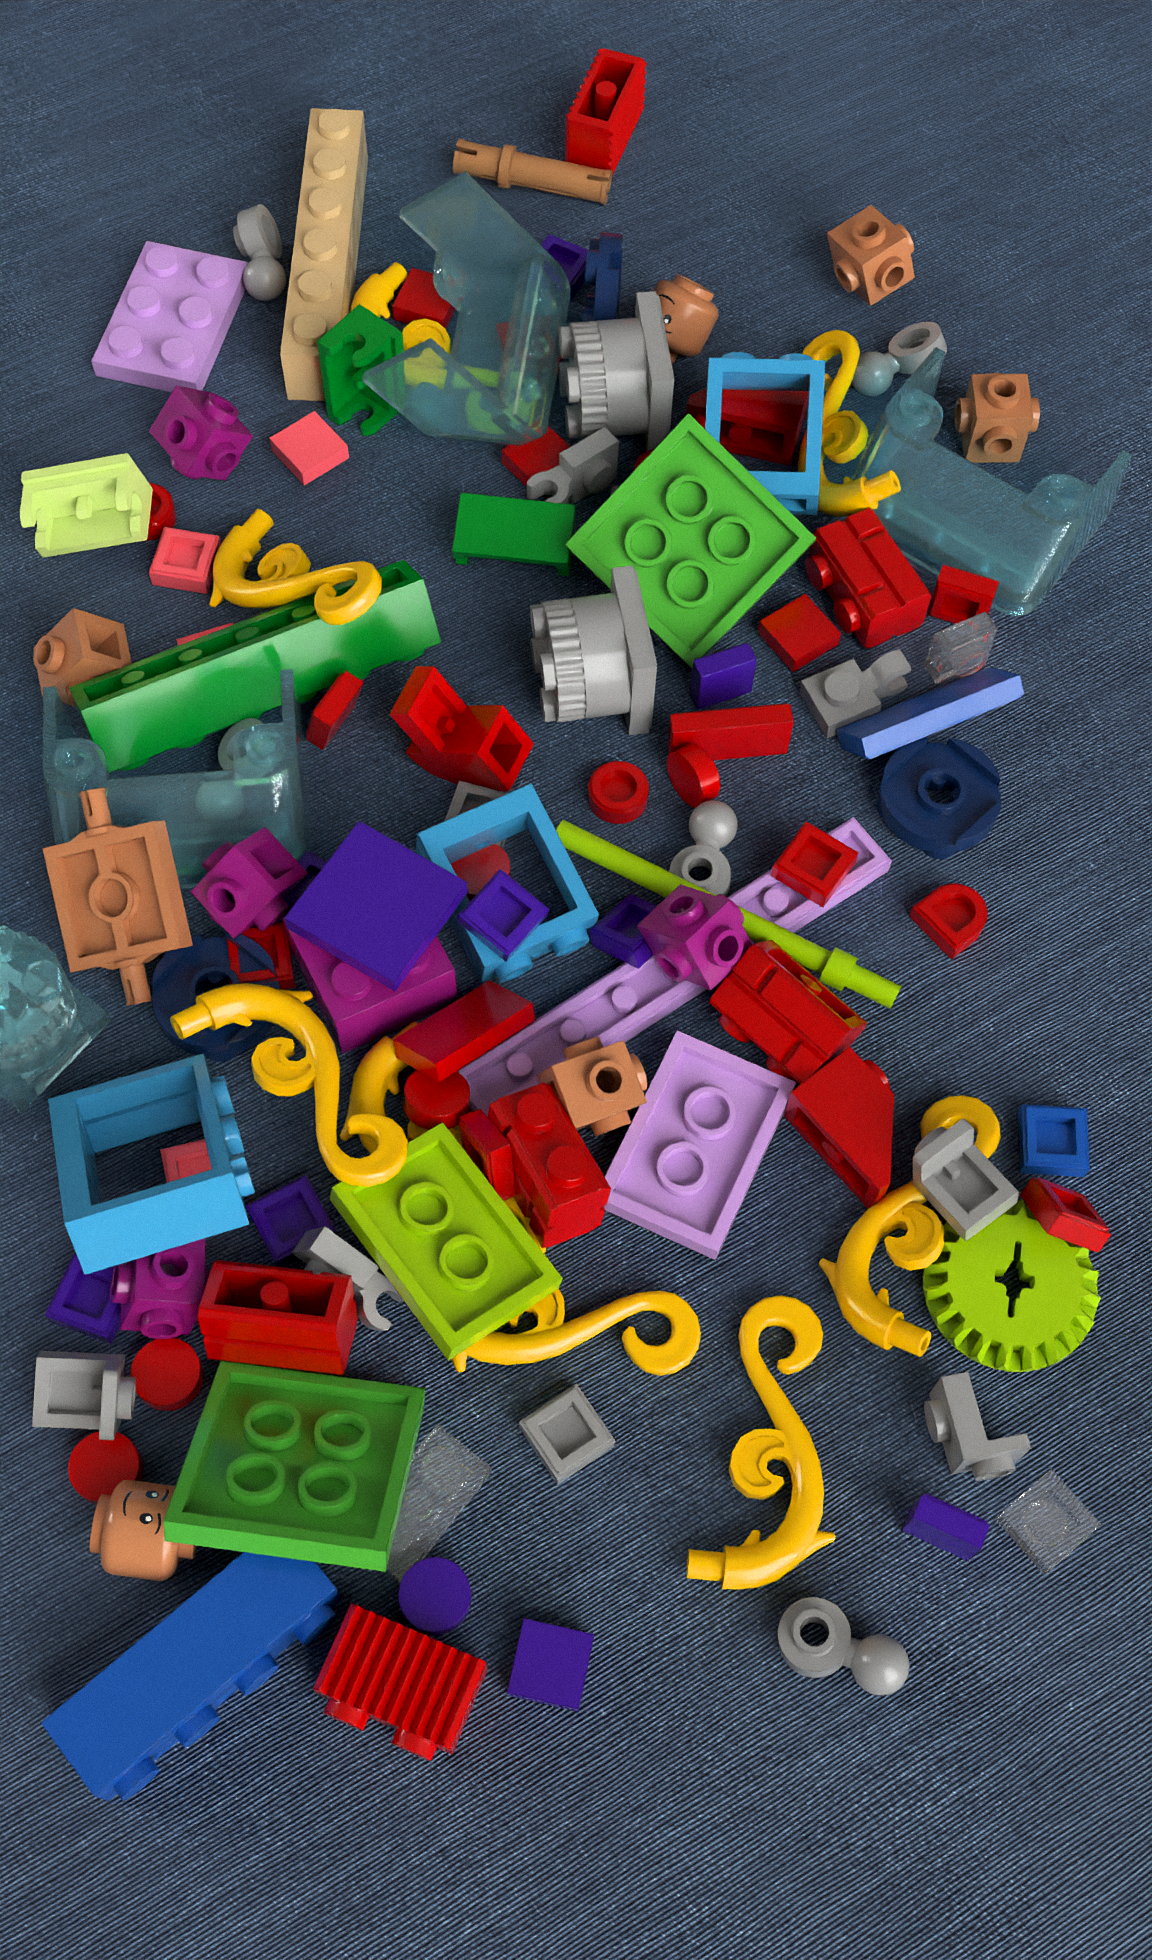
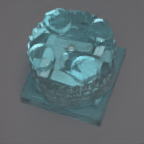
M3 925L0 926V1097L18 1112L22 1113L111 1022V1019L106 1010L69 982L56 954L50 951L46 943L39 942L36 936H28L23 931L16 933Z

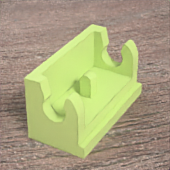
M128 453L22 472L21 482L23 484L20 505V521L23 528L34 527L37 521L35 549L42 558L148 539L153 488Z

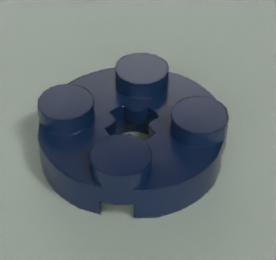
M601 232L600 239L590 238L586 258L585 285H596L595 294H587L583 322L616 319V315L619 313L623 234Z
M922 738L902 746L888 760L882 775L876 807L887 826L898 838L912 847L923 850L931 858L945 859L952 856L955 851L973 847L989 834L1001 809L1002 798L998 788L1001 780L993 762L975 746L952 738H948L947 744L938 742L927 744L929 738ZM930 786L932 789L939 791L947 787L952 791L949 799L950 803L939 804L928 798L929 793L926 788Z
M223 932L224 937H210L203 939L202 934L191 936L193 946L168 951L158 963L152 979L154 990L152 1006L159 1027L165 1036L180 1049L194 1055L204 1053V1056L215 1062L231 1060L238 1052L252 1047L273 1026V1023L251 1020L252 1024L249 1027L231 1023L215 1031L207 1027L183 1040L178 1037L172 1027L170 1017L195 1005L196 997L203 994L202 990L210 984L214 988H219L225 983L229 984V981L233 984H240L237 975L230 969L227 939L238 947L241 973L267 969L277 976L273 960L264 948L241 934L233 939L228 932ZM278 978L247 982L280 989L279 982L272 981Z

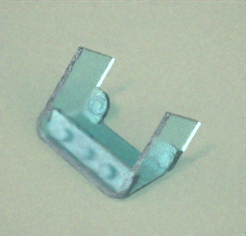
M465 171L402 207L399 217L436 251L433 268L435 289L444 300L448 301L459 312L451 354H448L432 338H429L365 371L362 381L426 435L523 446L544 436L548 428L561 354L559 326L566 325L570 302V286L560 264Z
M935 347L888 402L851 479L854 481L865 476L870 480L889 470L894 471L900 482V492L878 501V507L873 511L904 556L938 576L942 565H947L999 581L991 607L1007 615H1026L1040 605L1108 517L1133 455L1122 450L1094 487L1071 475L1054 474L1042 479L1030 494L1025 493L933 441L939 433L943 421V410L934 399L945 356V351Z
M293 669L280 670L283 722L259 724L245 730L238 737L234 745V769L109 779L108 762L100 746L91 740L75 737L56 686L43 687V775L55 845L70 842L81 832L87 830L78 793L96 788H106V797L113 825L131 827L151 821L165 820L180 889L194 888L207 875L208 872L202 867V864L221 845L227 841H231L236 845L264 827L299 862L305 852L309 851L303 719Z

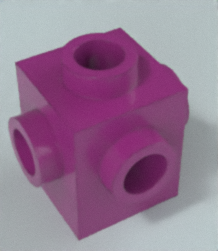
M178 385L173 389L149 430L171 456V465L182 475L194 480L204 477L226 481L230 473L239 464L241 455L253 437L250 431L237 418L239 412L229 401L218 396L216 393Z
M264 827L236 845L231 841H227L216 849L202 864V867L208 872L207 875L190 892L205 907L210 918L222 926L234 939L253 925H256L263 932L282 917L290 908L284 898L308 873L276 837Z
M681 884L637 925L657 964L667 976L674 981L683 982L685 980L712 990L719 982L732 973L734 966L748 948L752 946L742 926L744 916L732 900L721 894L714 896Z
M206 1238L114 1266L111 1278L110 1299L112 1303H121L120 1330L141 1331L144 1336L153 1339H170L180 1334H190L198 1319L199 1305L211 1269H205Z

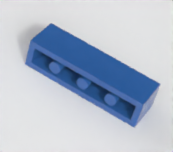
M243 1552L43 1720L41 1724L94 1797L110 1801L118 1794L123 1801L127 1800L144 1788L158 1774L160 1768L155 1761L179 1741L184 1748L192 1745L219 1721L220 1716L215 1709L239 1689L246 1696L264 1684L279 1668V1664L274 1658L291 1643L298 1639L302 1645H306L323 1633L336 1619L337 1614L332 1608L342 1600V1597L316 1562Z

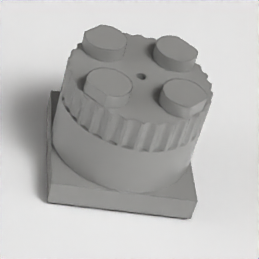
M656 291L636 293L634 318L570 323L569 326H559L561 358H569V362L558 363L561 397H567L568 403H572V406H565L567 437L585 439L606 427L613 436L643 434L645 450L655 449L670 433L674 374L660 298Z
M633 565L612 568L611 593L545 601L538 605H530V618L534 637L530 638L534 673H541L543 687L539 688L544 721H557L558 723L624 714L629 736L649 733V729L652 728L657 662L636 569H633Z

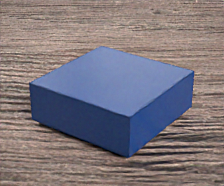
M1022 1104L1017 1112L1019 1173L1085 1177L1090 1170L1087 1108Z

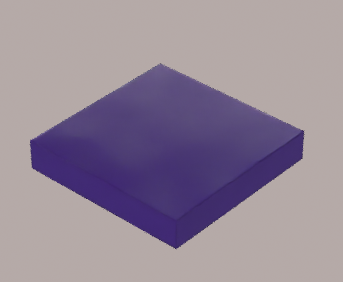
M359 821L284 919L287 929L389 989L396 991L468 893L467 882Z

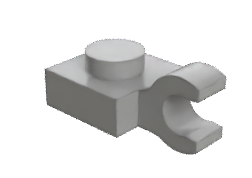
M604 427L559 453L558 466L551 470L537 473L527 481V498L535 500L541 495L548 494L553 497L545 502L569 504L570 501L574 504L589 494L602 492L617 478L619 441Z
M894 650L881 656L863 672L853 658L801 680L800 695L825 737L830 738L837 735L836 729L880 712L882 704L879 699L893 696L905 690L908 684L902 675L911 672V666L901 650Z
M327 1227L306 1231L292 1251L293 1255L307 1264L304 1270L313 1271V1274L328 1272L352 1275L358 1318L366 1327L372 1330L388 1331L392 1323L378 1313L376 1309L378 1296L385 1292L398 1302H404V1300L388 1278L377 1271L379 1266Z

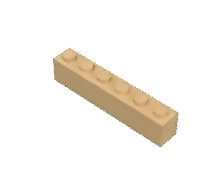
M314 108L310 110L280 351L288 400L325 401L317 341L350 313V306L354 296L368 165L363 110Z

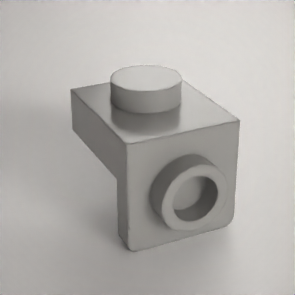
M961 1119L948 1130L945 1127L934 1129L919 1142L913 1156V1185L966 1242L1018 1203L1019 1191L973 1144L974 1128L966 1119Z
M40 1351L36 1357L32 1427L98 1429L99 1440H114L121 1424V1419L132 1420L135 1407L136 1377L124 1376L125 1354Z
M969 1372L941 1377L929 1393L931 1400L925 1401L924 1412L927 1428L933 1442L943 1443L951 1475L972 1471L974 1480L982 1481L1015 1472L1014 1462L1019 1461L1031 1449L1028 1434L1024 1433L987 1440Z

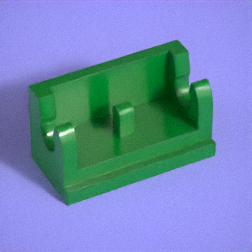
M359 304L317 341L328 419L340 426L352 419L356 412L361 410L369 411L372 413V416L364 420L360 426L361 435L369 436L378 432L397 413L401 416L409 410L402 332Z
M460 493L452 549L453 558H456V564L468 565L469 557L556 566L558 575L569 576L573 553L565 544L576 533L575 505Z

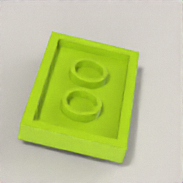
M443 1122L408 1142L405 1164L399 1173L387 1182L371 1187L352 1186L340 1182L331 1189L330 1201L448 1361L558 1290L562 1282V1276Z

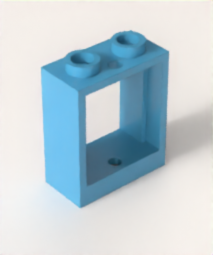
M731 352L723 355L721 358H709L705 430L719 443L723 389L809 391L805 472H748L791 514L817 515L820 486L825 360H813L810 356L799 353L786 354L779 359H755L753 355L744 352Z
M532 783L417 834L415 853L456 876L450 863L528 829L570 910L539 925L510 959L505 962L457 922L459 913L470 902L466 895L450 916L449 921L480 983L497 976L500 983L510 981L533 968L532 960L554 950L556 956L560 957L581 948L590 941L588 936L589 930L596 924L599 913Z

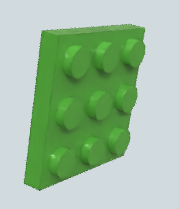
M688 413L565 545L610 590L612 568L633 565V569L637 571L649 628L692 669L693 661L705 656L816 541V537Z
M220 1361L163 1521L165 1541L386 1572L423 1416L425 1388Z

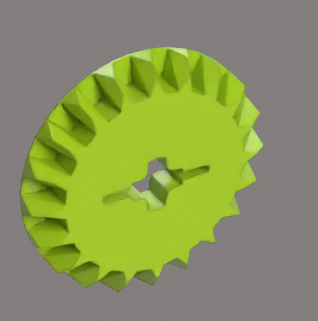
M1023 1199L1018 1200V1203L966 1242L948 1222L945 1223L943 1226L944 1247L940 1256L927 1268H923V1292L930 1316L939 1331L952 1346L966 1357L981 1365L1008 1372H1026L1046 1368L1061 1361L1081 1344L1094 1324V1317L1101 1299L1098 1296L1097 1288L1099 1271L1093 1268L1089 1258V1249L1046 1234ZM1014 1259L1016 1262L1015 1268L1019 1269V1280L1029 1283L1030 1288H1024L1020 1291L1011 1305V1312L1008 1317L1009 1297L1006 1296V1286L995 1282V1277L1003 1276Z

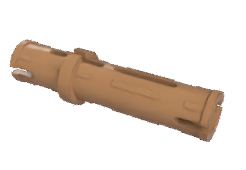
M461 138L457 141L456 148L459 151L454 152V174H464L497 181L498 187L510 189L511 185L597 202L600 205H606L608 195L606 194L610 192L612 170H603L517 152V147L510 144H505L503 148L465 141V139Z

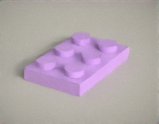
M146 241L91 360L95 376L172 392L176 385L203 391L246 290L243 282V273L248 262Z
M676 1031L645 1094L647 1103L639 1106L605 1175V1179L611 1187V1192L607 1205L603 1207L612 1214L716 1260L787 1107L790 1093L794 1090L796 1082L680 1031Z

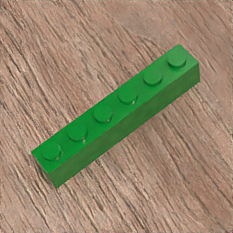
M401 560L377 570L382 578L381 592L376 602L367 612L351 622L333 626L323 622L318 617L314 608L315 594H312L69 687L93 748L106 774L116 770L128 771L144 765L151 756L174 747H192L203 741L207 734L230 725L233 726L243 719H259L263 712L283 704L295 705L306 702L313 698L317 691L332 686L341 672L344 674L345 671H348L362 680L375 668L393 661L405 662L419 657L426 648L441 643L423 578L405 560ZM349 580L333 586L336 591V597L346 593L356 581Z

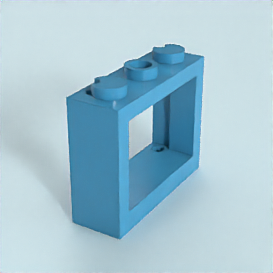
M204 1053L48 1099L64 1224L85 1275L249 1225L243 1197L254 1194L255 1189L243 1153L245 1150L234 1116L233 1103L224 1075L211 1078ZM201 1122L212 1167L211 1170L102 1202L95 1153Z

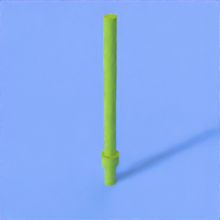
M564 819L556 829L566 849L665 898L680 884L716 896V894ZM737 905L744 916L742 926L750 940L756 943L773 940L799 964L820 974V982L842 992L844 987H847L891 1009L902 986L857 965L858 957L837 947L831 952Z

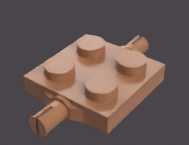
M106 788L79 792L78 795L81 799L87 830L81 832L70 842L42 848L70 973L97 967L111 970L119 969L126 1006L152 1001L144 963L152 961L163 952L193 946L165 820L151 821L131 827L113 825L106 797Z

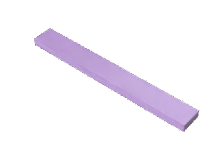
M853 817L828 833V835L859 853L856 863L824 907L819 906L771 877L772 869L727 898L736 905L794 933L887 873L892 860ZM654 955L639 969L627 963L622 964L537 1018L524 1029L459 1069L457 1072L464 1076L470 1087L468 1111L473 1112L481 1109L488 1117L489 1106L496 1099L538 1085L539 1081L536 1075L552 1065L566 1061L563 1053L565 1048L594 1037H600L603 1047L623 1040L627 1042L707 989L685 980L683 982L674 981L662 971Z

